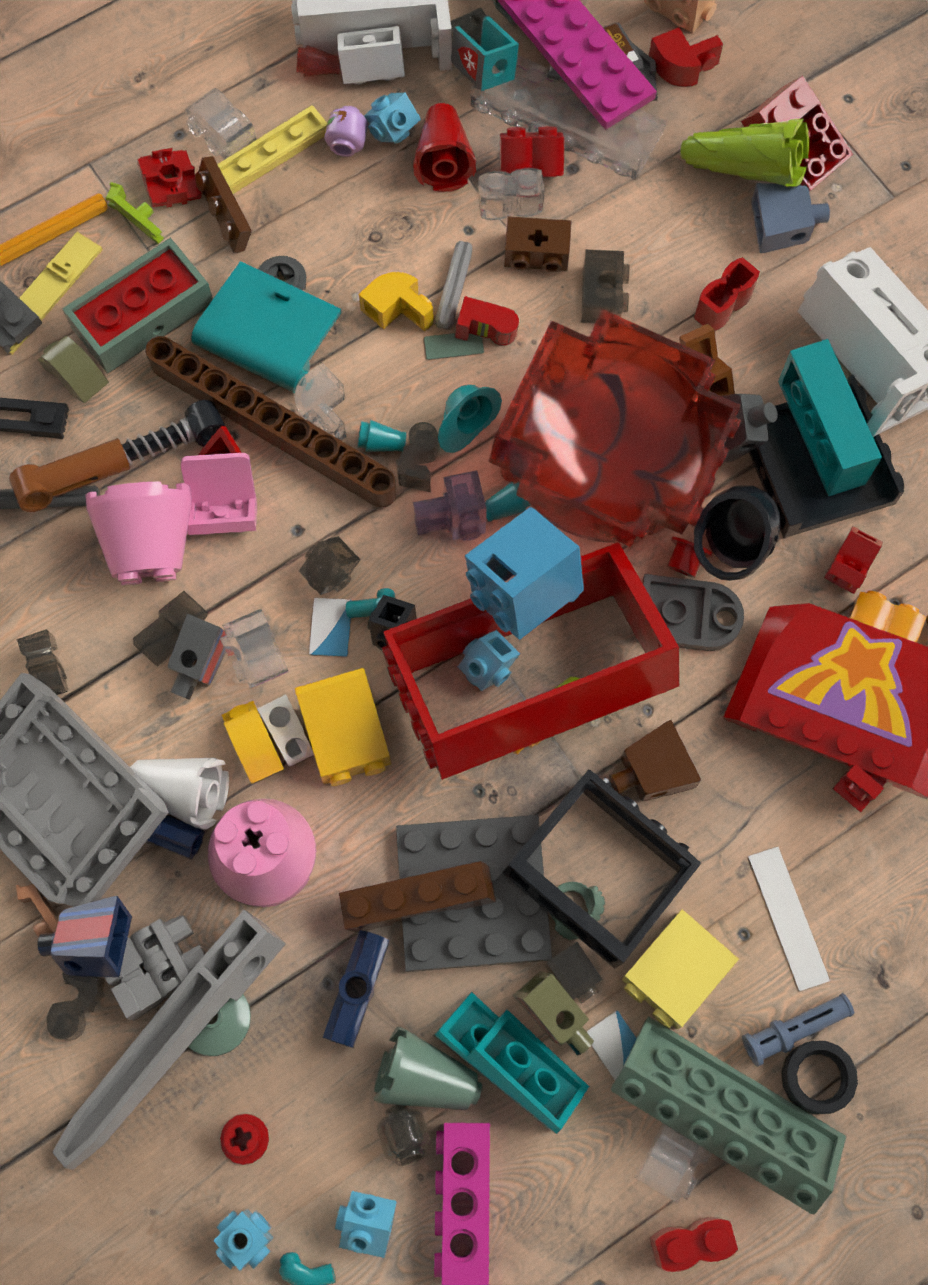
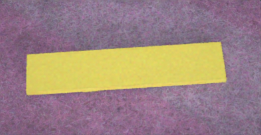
M76 232L21 295L20 299L42 321L103 250L102 247ZM27 337L18 344L16 342L10 347L11 351L9 353L13 355Z

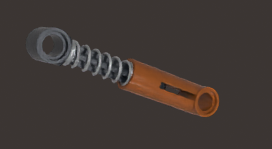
M210 400L197 401L187 408L185 417L180 419L178 424L171 422L170 427L164 428L160 426L157 432L149 430L146 436L138 434L135 440L127 438L124 444H121L119 438L40 467L34 464L20 466L10 474L9 482L23 511H40L46 508L55 497L130 470V465L136 459L143 461L144 456L151 455L154 457L155 452L158 451L165 453L166 448L171 446L176 449L177 444L182 442L186 445L188 442H195L204 447L221 426H225L214 402Z

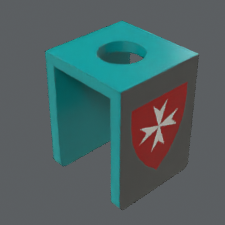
M487 16L483 18L481 47L459 26L453 28L451 62L480 91H484L515 80L519 44L491 17ZM493 66L497 67L500 72L492 74Z

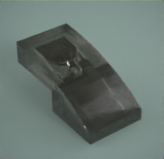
M183 591L159 610V618L133 638V645L158 667L172 654L187 614L205 620L208 612Z

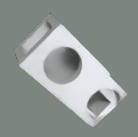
M286 695L257 708L289 767L314 755L304 734V729Z

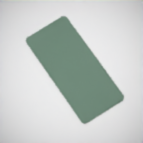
M455 333L424 337L427 359L484 353L481 336L469 334L467 341L455 338Z

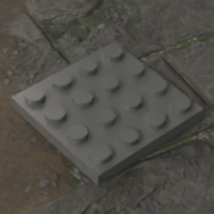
M539 815L396 826L400 879L482 861L490 868L496 899L494 903L463 910L438 911L402 919L406 972L552 960L548 911L502 873L540 828ZM540 844L527 859V862L544 876L542 846Z

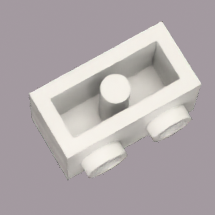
M399 26L338 33V55L344 84H363L367 81L394 80L398 77H405Z

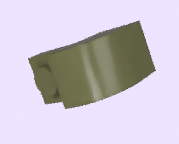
M67 335L60 341H55L48 345L43 352L44 354L38 359L45 370L57 376L70 394L84 404L109 383L92 359Z

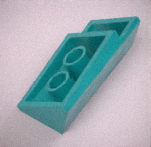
M473 992L468 995L433 1035L536 1120L556 1134L563 1128L590 1087L510 1011L506 1009L498 1017Z

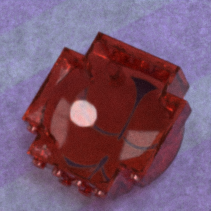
M602 309L589 337L551 320L498 428L488 462L500 467V474L506 481L513 483L520 481L516 496L527 500L538 513L559 529L583 539L606 543L619 542L631 547L636 537L643 539L645 534L653 535L664 528L682 535L688 525H696L703 510L701 506L704 499L708 497L716 478L714 476L728 453L729 449L723 445L727 437L733 439L741 423V419L736 418L741 405L709 391L716 374L710 372L715 359L604 309Z

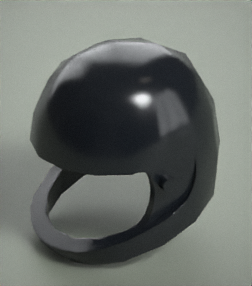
M738 485L718 493L700 512L694 528V550L699 563L709 574L721 580L744 579L752 575L765 562L766 558L773 553L775 545L779 540L781 516L776 503L770 495L753 485ZM705 530L710 549L721 562L733 568L747 569L739 572H724L714 567L705 557L702 546Z

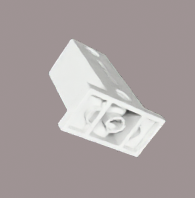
M292 0L293 24H299L294 25L296 44L303 45L304 57L338 54V33L399 26L402 48L431 46L432 57L438 58L440 71L452 70V38L448 0Z
M871 247L857 253L855 251L850 252L843 259L834 263L832 261L825 263L817 271V279L813 286L805 292L803 296L804 301L797 312L822 340H829L837 358L877 402V405L871 411L873 416L867 423L874 437L928 410V310Z

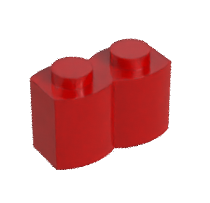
M543 126L538 128V132L533 133L526 132V128L509 127L507 128V133H500L501 177L564 176L563 132H557V127Z
M743 257L731 262L723 271L721 278L709 283L701 292L694 319L702 326L709 324L715 331L721 329L729 321L732 312L743 308L750 301L760 271Z
M719 1217L701 1218L690 1224L687 1228L667 1227L657 1231L650 1237L657 1266L668 1272L687 1270L696 1265L700 1260L707 1262L722 1261L738 1251L731 1221Z

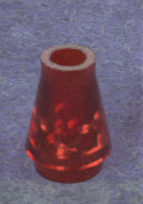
M306 45V48L298 47L296 73H302L303 77L329 74L339 75V55H334Z

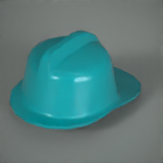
M469 384L455 389L446 401L444 420L439 428L438 442L440 447L445 452L455 453L469 445L497 417L502 404L500 393L495 388H479Z

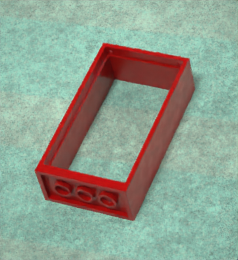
M619 542L581 556L584 591L579 594L574 602H568L545 621L613 596L645 654L438 734L412 673L462 654L466 646L474 639H479L495 630L503 637L512 635V633L501 630L493 616L486 610H479L471 598L383 631L387 646L381 649L388 665L387 670L391 681L400 692V701L405 713H409L412 720L410 721L417 740L422 743L424 748L422 750L430 770L437 768L442 780L679 687V646Z

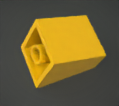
M364 668L294 688L324 785L331 783V786L343 785L352 780L351 776L364 772L366 776L376 775L385 771V766L391 765L390 755Z

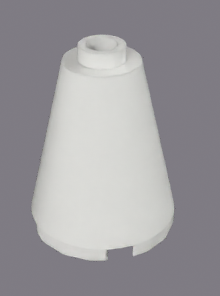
M216 758L137 760L130 766L165 802L168 814L195 828L208 830L217 821L212 819L215 811H223L229 790V772L222 770L221 765L226 764L223 760Z

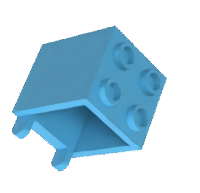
M532 507L526 509L465 555L468 570L466 577L471 585L472 593L470 598L479 610L488 611L501 630L504 632L510 631L519 640L568 602H574L579 594L584 591L580 547ZM513 575L515 576V577H513L511 580H509L507 583L505 582V581H507L509 578H511Z

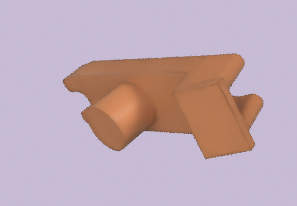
M34 884L23 887L16 885L18 900L23 903L33 901L44 920L33 927L36 935L39 937L41 934L56 932L59 918L44 895Z

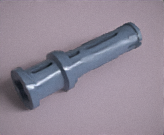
M842 993L838 997L809 1009L785 1022L774 1020L770 1022V1027L752 1036L749 1033L743 1035L742 1041L751 1061L758 1067L764 1064V1059L783 1051L787 1053L791 1051L795 1042L821 1031L842 1019L853 1016L854 1009L848 997Z

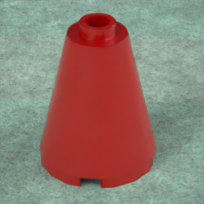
M447 103L434 104L427 110L413 160L414 176L423 186L424 183L433 186V190L437 192H451L463 188L468 184V179L473 174L474 177L476 173V158L456 109Z

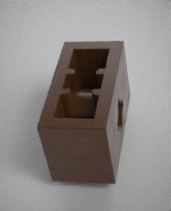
M508 216L504 267H512L516 270L542 269L547 272L567 271L572 220Z

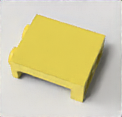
M682 909L624 975L622 980L627 984L624 990L637 1002L641 1003L645 1000L655 1009L652 1015L666 1028L670 1029L673 1025L676 1029L684 1026L737 963L739 958Z

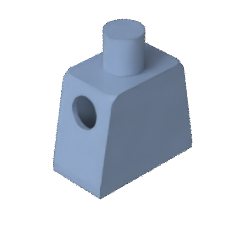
M770 183L756 184L751 204L760 253L804 244L810 240L815 224L829 222L830 208L828 203L811 204L809 189L806 186L789 187Z

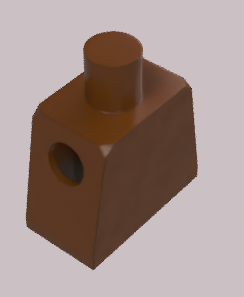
M672 720L665 722L626 748L621 756L625 768L609 775L610 782L616 792L620 794L635 787L642 801L692 790L701 781Z

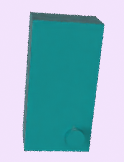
M825 339L791 350L778 383L828 496L865 485L882 456L829 340Z

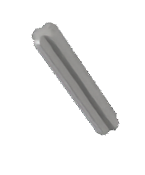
M458 241L455 245L435 319V324L438 328L449 330L453 326L473 252L472 244L469 242Z

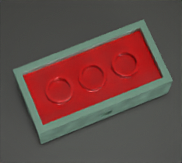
M170 237L62 308L73 331L108 374L143 351L152 338L165 336L207 308L213 297L208 282Z

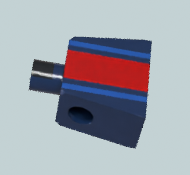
M118 896L64 909L60 913L56 932L39 936L37 943L38 951L43 957L51 956L67 975L120 977L132 915Z

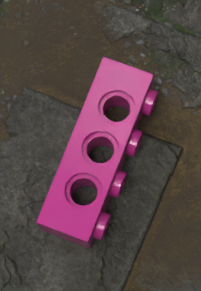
M444 1123V1131H436V1155H443V1171H436L435 1195H443V1211H435V1236H442V1253H434V1277L442 1278V1285H489L490 1123ZM460 1151L470 1153L474 1159L473 1169L464 1175L456 1173L451 1165L452 1157ZM466 1192L473 1198L474 1205L468 1214L459 1215L453 1211L451 1199L456 1193ZM459 1233L469 1235L473 1241L472 1250L464 1256L455 1254L450 1246L452 1238Z

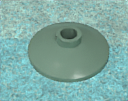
M244 994L237 1001L230 998L217 1012V1021L214 1024H207L188 1047L202 1055L219 1056L232 1051L240 1045L248 1033L251 1022V1011Z

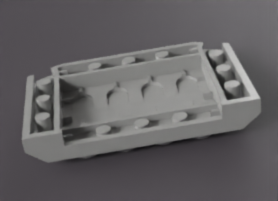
M21 673L0 700V849L49 901L75 907L100 900L169 813L165 802L60 697L32 675Z

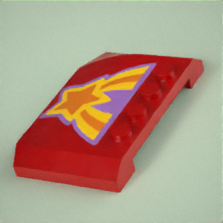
M810 603L770 606L723 716L724 720L754 732L758 730L846 766L852 767L856 764L867 774L890 782L893 787L927 800L928 647Z

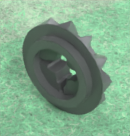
M271 257L258 268V270L277 279L279 276L278 272L281 271L286 283L300 290H306L307 276L305 269L299 261L292 257Z

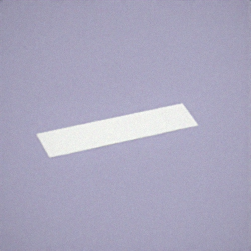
M779 847L748 856L799 991L829 982L830 979Z

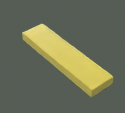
M311 105L218 163L232 193L234 194L325 137L327 122Z

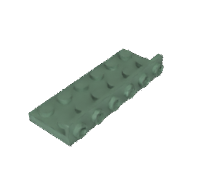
M649 1016L647 1017L621 1072L611 1087V1091L808 1213L816 1214L833 1192L846 1136Z

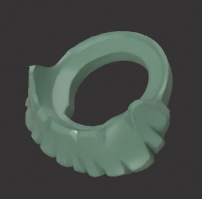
M566 882L557 887L563 893H579L585 899L588 909L587 913L596 921L601 919L600 915L604 912L605 899L601 896L602 892L598 891L597 886L587 887L579 882ZM551 915L556 923L555 930L559 935L568 940L579 939Z

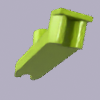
M110 182L111 188L105 198L110 201L108 206L119 211L157 244L164 240V237L160 235L162 231L148 219L154 213L153 209L146 202H143L135 209L125 200L126 195L123 186Z

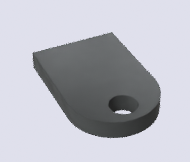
M644 574L643 585L679 648L715 651L727 647L736 639L743 626L744 610L740 599L731 589L715 582ZM721 611L730 612L735 618V623L731 626L720 624L717 620V613Z

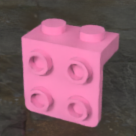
M248 454L185 456L181 459L184 484L190 486L192 499L187 529L188 535L256 531L257 499Z

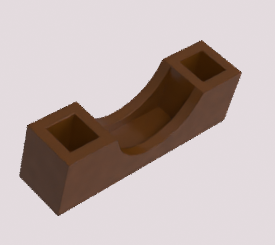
M482 861L339 893L345 930L359 933L360 930L368 931L390 926L399 920L417 915L446 910H463L496 902L490 868Z

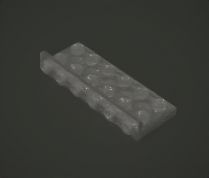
M519 55L517 56L515 80L484 91H480L474 84L471 87V106L479 112L501 119L509 126L526 128V131L529 133L538 132V128L543 126L557 127V132H563L565 151H572L585 157L591 163L603 165L620 176H627L634 180L637 179L667 123L666 120L638 109L605 130L563 79L560 78L557 81L548 78L549 68ZM493 66L492 74L500 72L497 67Z

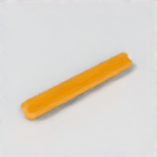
M97 193L1 243L0 266L107 211L108 205L106 200L100 193Z

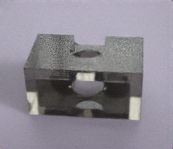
M585 249L581 323L620 325L622 312H628L629 293L623 292V284H628L630 264H624V251Z

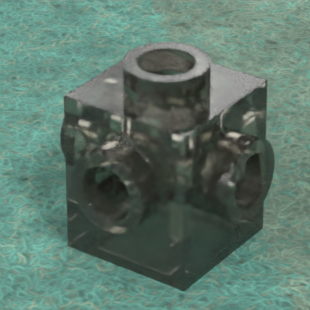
M337 536L318 542L305 554L306 561L299 572L320 595L334 590L339 592L350 583L352 579L350 574L361 559Z

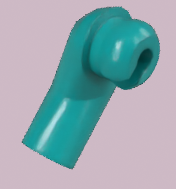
M382 588L378 590L377 598L348 601L346 603V614L349 618L370 617L382 596L387 595L395 598V592L389 588Z
M295 1252L285 1253L280 1258V1276L291 1285H331L336 1283L332 1263L310 1269L301 1263L299 1255Z

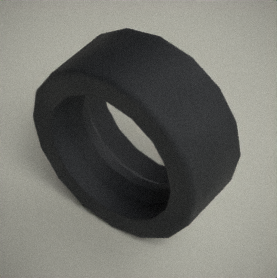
M810 1041L795 1047L785 1058L781 1071L782 1086L788 1099L797 1107L811 1114H832L845 1108L853 1099L858 1085L857 1069L850 1055L840 1046L828 1041ZM823 1055L830 1058L836 1063L841 1073L839 1090L833 1097L827 1100H815L808 1097L798 1084L797 1072L799 1066L809 1056Z

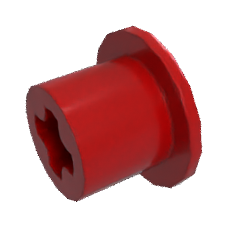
M672 536L671 541L676 546L667 567L685 576L695 578L701 564L696 556L694 543ZM703 547L705 557H712L713 553Z
M236 1115L228 1120L222 1129L220 1137L221 1149L225 1156L233 1163L241 1165L254 1163L263 1156L268 1147L269 1133L265 1123L255 1115Z

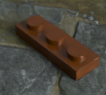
M214 156L204 157L201 159L199 170L195 175L197 188L203 192L208 202L209 211L212 216H215L220 226L222 237L225 241H228L233 253L243 252L246 250L252 230Z

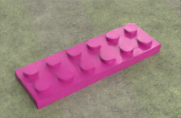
M497 0L605 130L656 98L657 91L580 0Z

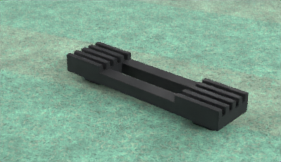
M0 397V410L31 413L30 421L0 419V431L64 439V426L67 424V412L69 413L66 403Z

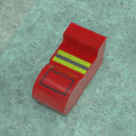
M464 296L456 324L455 338L467 341L469 334L490 338L495 344L506 346L514 342L517 336L519 317L514 310Z

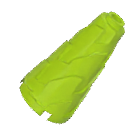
M791 119L786 122L750 124L749 127L727 128L713 132H696L682 142L681 158L688 165H693L694 168L738 175L743 179L796 187L802 182L806 167L799 166L802 159H808L809 135L807 124L802 122L804 119Z

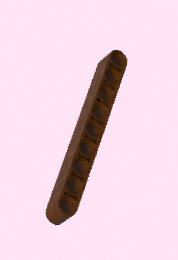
M157 336L147 343L145 353L153 372L160 378L199 401L210 400L214 402L220 414L377 507H387L395 501L397 496L395 476L385 466L173 340L164 336ZM162 355H169V356H168L167 358H165V359H162V360H158V359H157V358H159V357L162 356ZM190 370H195V371H196V372H195L194 374H192V375H189V376H185V375H184L187 371H190ZM216 386L223 387L221 390L217 392L210 391L213 387ZM242 402L250 403L245 408L237 407ZM269 418L278 419L273 424H264ZM294 435H305L300 441L291 440ZM322 451L333 452L332 455L326 458L318 456ZM358 467L361 469L356 474H348L345 472L348 468ZM379 483H384L389 486L384 491H377L373 489V487Z

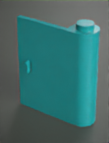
M240 261L197 321L192 332L191 342L286 390L298 393L300 390H305L310 384L312 372L309 371V361L342 313V310Z

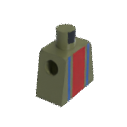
M538 972L513 995L553 1042L559 1045L566 1042L577 1056L584 1053L594 1043V1040L582 1027L588 1022V1017L552 973ZM562 1011L564 1013V1020L558 1025L556 1017Z

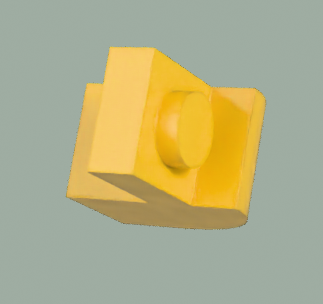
M403 272L383 274L375 278L359 293L361 311L383 329L401 313L424 332L434 324L433 305L427 297L419 294L418 279L412 275Z
M254 701L237 705L221 715L228 735L251 784L284 769Z

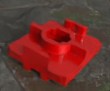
M173 148L152 151V156H143L137 159L152 208L164 205L168 208L172 207V204L180 202L182 205H185L187 201L202 198V193L198 190L195 181L194 165H191L186 150L172 151ZM171 174L174 178L165 179L163 175Z

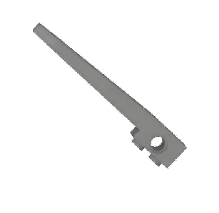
M246 910L241 912L190 971L72 1117L52 1152L65 1168L74 1170L106 1143L230 998L237 1001L286 945L263 921Z

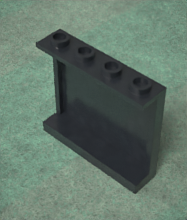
M851 375L847 379L848 384L866 423H868L873 414L870 413L866 404L865 390L861 385H858L855 376ZM787 402L775 406L778 416L775 422L767 424L769 437L767 443L749 452L764 491L770 495L777 505L781 516L780 531L783 538L895 505L904 493V481L901 474L896 472L893 467L891 450L887 443H883L880 434L873 438L882 458L867 483L828 496Z

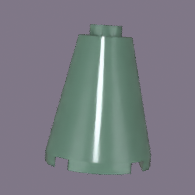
M401 1027L395 1028L389 1041L396 1044L393 1049H390L389 1052L385 1051L374 1087V1092L378 1093L374 1097V1101L381 1104L467 1110L470 1104H477L482 1091V1083L478 1082V1074L410 1031Z

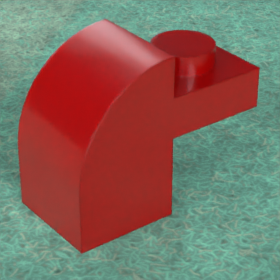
M678 27L652 37L649 56L656 61V72L664 81L675 86L689 87L697 85L700 71H709L719 64L723 43L719 36L716 35L690 46Z
M852 526L829 566L824 579L855 594L867 577V572L879 553L883 541Z
M855 764L849 767L832 789L861 813L883 791V786L887 781L867 774Z

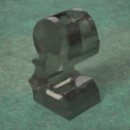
M419 422L411 427L409 431V446H404L401 456L396 460L399 486L431 492L430 471L426 465L420 464L433 462L438 456V433L432 424Z
M46 629L16 639L21 654L26 658L27 663L25 666L29 674L47 685L56 695L67 693V676L59 658L53 653L54 650H57V643L52 633Z
M64 972L62 973L65 984L76 987L79 993L77 998L72 1001L52 1004L46 1023L51 1036L56 1039L72 1041L83 1034L86 1028L84 1014L93 1013L97 1003L105 996L103 991L104 979L92 976H71Z

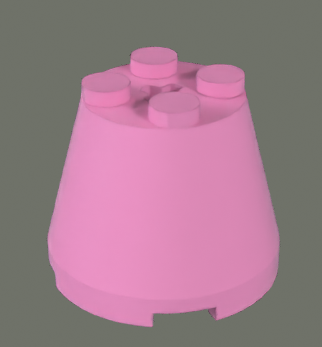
M161 481L127 483L108 486V490L105 491L104 495L97 496L96 492H88L85 495L89 517L113 578H118L121 585L141 584L142 578L153 577L156 579V582L176 580V573L182 570L192 501L191 490L188 484L179 483L176 484V489H169L168 485L161 484Z
M261 798L240 803L222 816L210 836L207 854L211 874L225 894L242 904L264 908L282 904L296 896L304 888L310 879L317 850L315 838L308 822L295 808L278 800ZM252 834H255L259 839L261 846L257 849L253 848L252 841L249 838Z

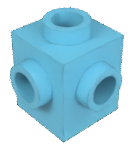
M405 92L390 93L388 96L383 95L377 98L371 104L372 109L364 115L369 123V131L375 139L380 142H394V144L406 139L410 134L409 130L421 120Z
M495 630L470 642L463 650L465 657L457 667L466 675L467 680L483 691L493 684L499 687L509 678L512 673L509 668L520 653Z
M352 1191L348 1206L340 1205L335 1229L342 1231L339 1248L385 1258L397 1201Z
M247 1209L239 1215L233 1210L216 1227L221 1233L213 1240L219 1247L215 1252L219 1259L230 1269L236 1266L240 1271L248 1264L254 1269L271 1252L266 1247L274 1238L268 1232L271 1226L256 1210L252 1214ZM238 1233L245 1234L248 1239L247 1246L243 1249H240L234 1242V1238Z

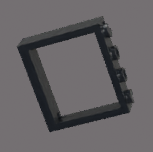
M588 769L502 873L615 969L626 961L701 865V862L687 851L690 847L683 843H677L667 834V829L660 822L649 819L641 813L639 806L634 800L627 796H621L612 788L611 782L606 777L603 780ZM583 793L676 871V874L622 942L527 862V859Z

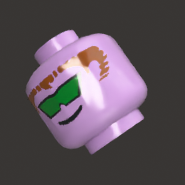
M344 106L332 111L329 115L325 133V141L330 146L331 151L337 155L349 157L362 150L368 129L367 119L353 106Z

